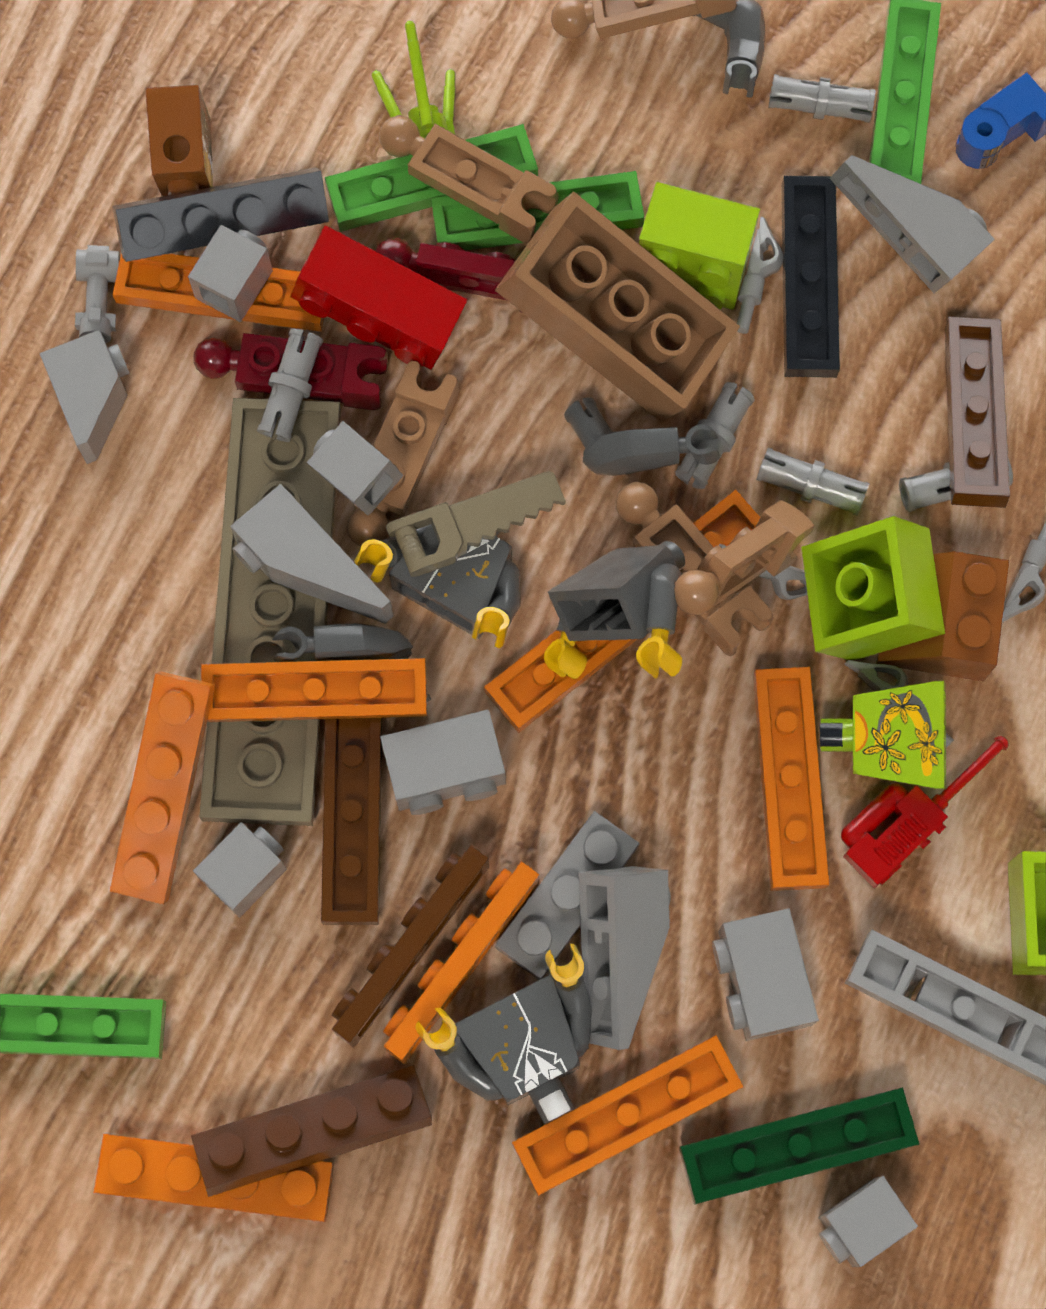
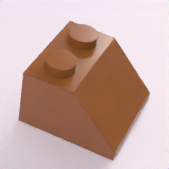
M957 551L933 554L945 634L877 653L876 664L892 665L902 669L984 682L998 662L1009 560Z

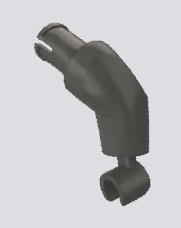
M738 0L735 10L702 19L724 29L727 39L723 93L728 94L730 87L745 88L747 90L746 97L752 98L755 82L764 57L765 21L763 9L757 1Z
M591 397L583 398L582 402L586 410H583L580 402L576 401L568 407L564 414L565 419L571 424L585 447L583 463L597 475H627L679 464V454L691 453L698 463L705 465L715 463L720 458V454L715 448L697 449L704 440L718 439L716 432L704 424L691 428L686 437H678L677 427L612 432L599 411L595 400Z
M359 623L314 626V636H305L298 628L289 626L281 629L272 639L275 641L289 640L294 644L296 650L295 653L284 652L276 654L273 658L275 662H297L303 653L315 652L316 661L409 659L408 657L412 655L411 649L413 648L409 640L401 632ZM427 694V702H429L431 697Z

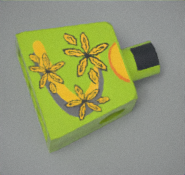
M932 681L853 695V718H821V752H853V774L930 788L946 789V683L944 681Z

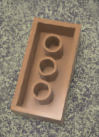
M574 191L551 210L495 289L497 293L660 422L685 410L740 328L730 317Z

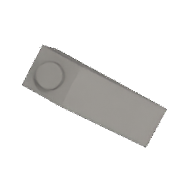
M853 155L830 177L832 182L933 293L952 280L995 240L987 231L983 218L974 210L966 208L960 200Z
M279 484L230 526L237 545L232 550L244 566L253 574L261 569L272 582L385 624L393 617L391 601L282 484Z
M630 866L579 872L581 948L584 961L582 976L592 1008L589 1043L617 1050L629 1049L670 928L669 904L671 896L668 887V870Z

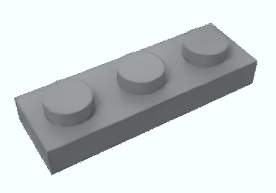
M594 811L495 944V948L538 980L543 979L549 970L545 961L547 951L551 950L556 961L581 927L579 872L624 867L640 843Z

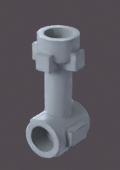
M88 245L87 250H76V281H87L86 310L85 312L75 313V328L79 330V338L100 330L106 343L111 340V331H116V314L107 313L108 282L115 283L120 261V252L109 251V246Z

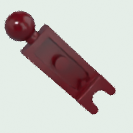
M388 238L379 243L375 250L449 290L501 300L506 299L497 293L495 289L515 262L513 257L505 253L489 252L486 255L464 251L460 246L448 242H439L435 245L420 243L419 252H413L406 241L399 238Z
M243 333L240 350H233L232 346L221 338H206L198 343L193 354V363L203 376L211 379L222 378L230 371H236L235 385L237 390L271 394L272 387L268 385L272 372H278L288 338ZM303 341L300 353H302L306 341ZM322 343L308 380L312 388L309 397L306 399L343 402L344 407L373 411L379 410L382 407L379 386L376 383L363 381L362 378L368 374L381 375L387 372V351L380 346L349 343L348 346Z

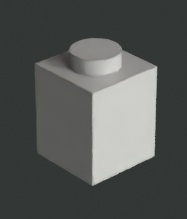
M220 225L188 275L195 299L241 322L273 270L266 245L260 238L246 230H239L236 233Z
M344 421L335 430H329L317 441L313 450V456L307 461L315 471L367 516L373 512L404 476L388 458Z
M241 822L193 872L240 918L287 869L278 858L284 850L283 847L261 826L252 833Z
M884 1176L873 1178L818 1217L826 1228L819 1233V1236L828 1251L839 1264L847 1259L852 1267H862L918 1227Z

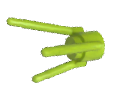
M407 21L405 23L407 45L418 103L417 107L412 108L408 112V116L417 125L420 136L426 138L434 124L455 134L453 124L455 71L449 69L445 73L443 112L441 114L437 106L429 104L415 23ZM378 70L373 71L372 79L389 116L402 115L382 74Z

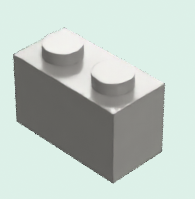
M489 709L380 736L399 811L410 809L412 815L430 813L444 806L442 800L464 795L465 801L481 800L495 795L498 792L497 786L506 784V773Z
M790 908L723 923L718 931L720 939L712 941V947L719 973H729L734 995L726 996V1004L733 1029L743 1028L745 1040L750 1041L811 1027L818 1022L819 1019Z

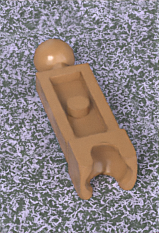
M561 0L552 10L551 23L554 30L566 39L577 38L583 35L589 28V25L595 23L600 39L700 13L702 18L731 12L736 9L737 1L592 0V2L585 4L580 0Z
M402 115L390 117L382 124L379 132V141L383 149L389 155L398 158L409 155L413 156L408 163L409 175L499 224L500 230L525 244H528L534 236L536 226L534 216L527 213L526 210L538 209L549 214L557 206L558 192L553 184L528 170L524 173L437 124H434L426 138L420 136L417 125L409 117Z
M411 361L407 364L396 388V397L373 445L404 476L371 514L367 516L363 511L357 509L350 516L347 524L348 536L358 546L361 547L367 540L376 539L383 541L387 538L386 525L389 524V520L386 517L387 510L405 516L443 426L447 424L457 401L459 381L454 375L445 376L441 385L436 390L424 391L420 388L422 381L419 375V363Z
M633 482L624 486L617 495L616 509L620 517L628 523L642 525L645 528L634 536L633 544L636 547L657 546L664 541H671L682 550L685 556V566L680 570L681 573L697 570L703 558L714 547L676 504L661 515L658 511V496L653 488L639 482ZM744 585L716 604L709 612L695 615L705 626L704 630L723 653L728 656H733L736 653L740 642V635L734 629L732 622L743 619L751 623L756 630L764 631L773 621L771 609L750 585Z
M780 500L763 512L753 530L745 527L725 548L722 549L720 546H715L703 558L697 570L685 572L677 579L674 591L678 607L690 615L704 614L765 571H768L775 577L794 563L797 555L793 553V550L813 531L814 524L797 508Z

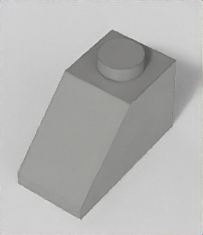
M100 330L40 353L75 443L86 464L98 459L128 396L120 378L130 374L118 344L107 347Z

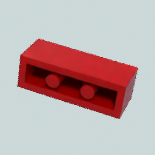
M326 225L323 227L301 269L290 296L297 300L301 308L309 314L319 318L329 317L345 325L348 332L357 339L369 343L376 341L393 350L395 356L402 362L408 364L411 361H417L420 367L424 366L432 370L441 355L468 300Z

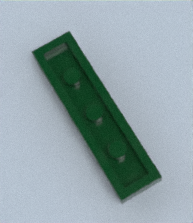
M902 1087L679 1147L693 1203L696 1205L920 1145Z

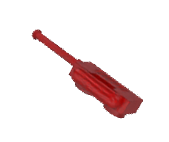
M1003 736L995 737V742L940 795L936 794L931 799L917 785L910 792L898 783L888 785L842 829L841 839L849 848L843 855V858L874 889L879 884L882 886L902 867L901 863L918 846L924 849L931 843L928 837L934 831L940 834L946 828L943 822L948 816L943 810L948 807V802L1002 750H1007L1009 746L1008 740ZM894 812L898 819L875 840L870 833Z

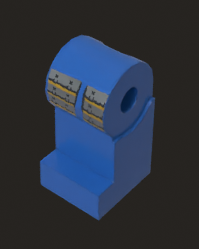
M1026 72L972 111L964 119L955 145L956 154L960 161L966 166L975 169L986 168L997 160L1002 148L1025 132L1034 142L1046 135V93Z

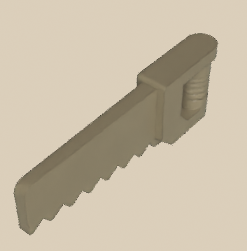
M549 471L449 506L445 502L402 517L387 524L386 529L390 537H396L410 576L417 577L456 563L458 557L467 553L468 545L479 547L482 538L493 540L497 531L508 533L511 524L522 526L525 517L536 519L539 510L550 512L552 511L553 504L565 505L566 500L555 474ZM432 524L439 546L436 553L426 556L419 540L417 529Z

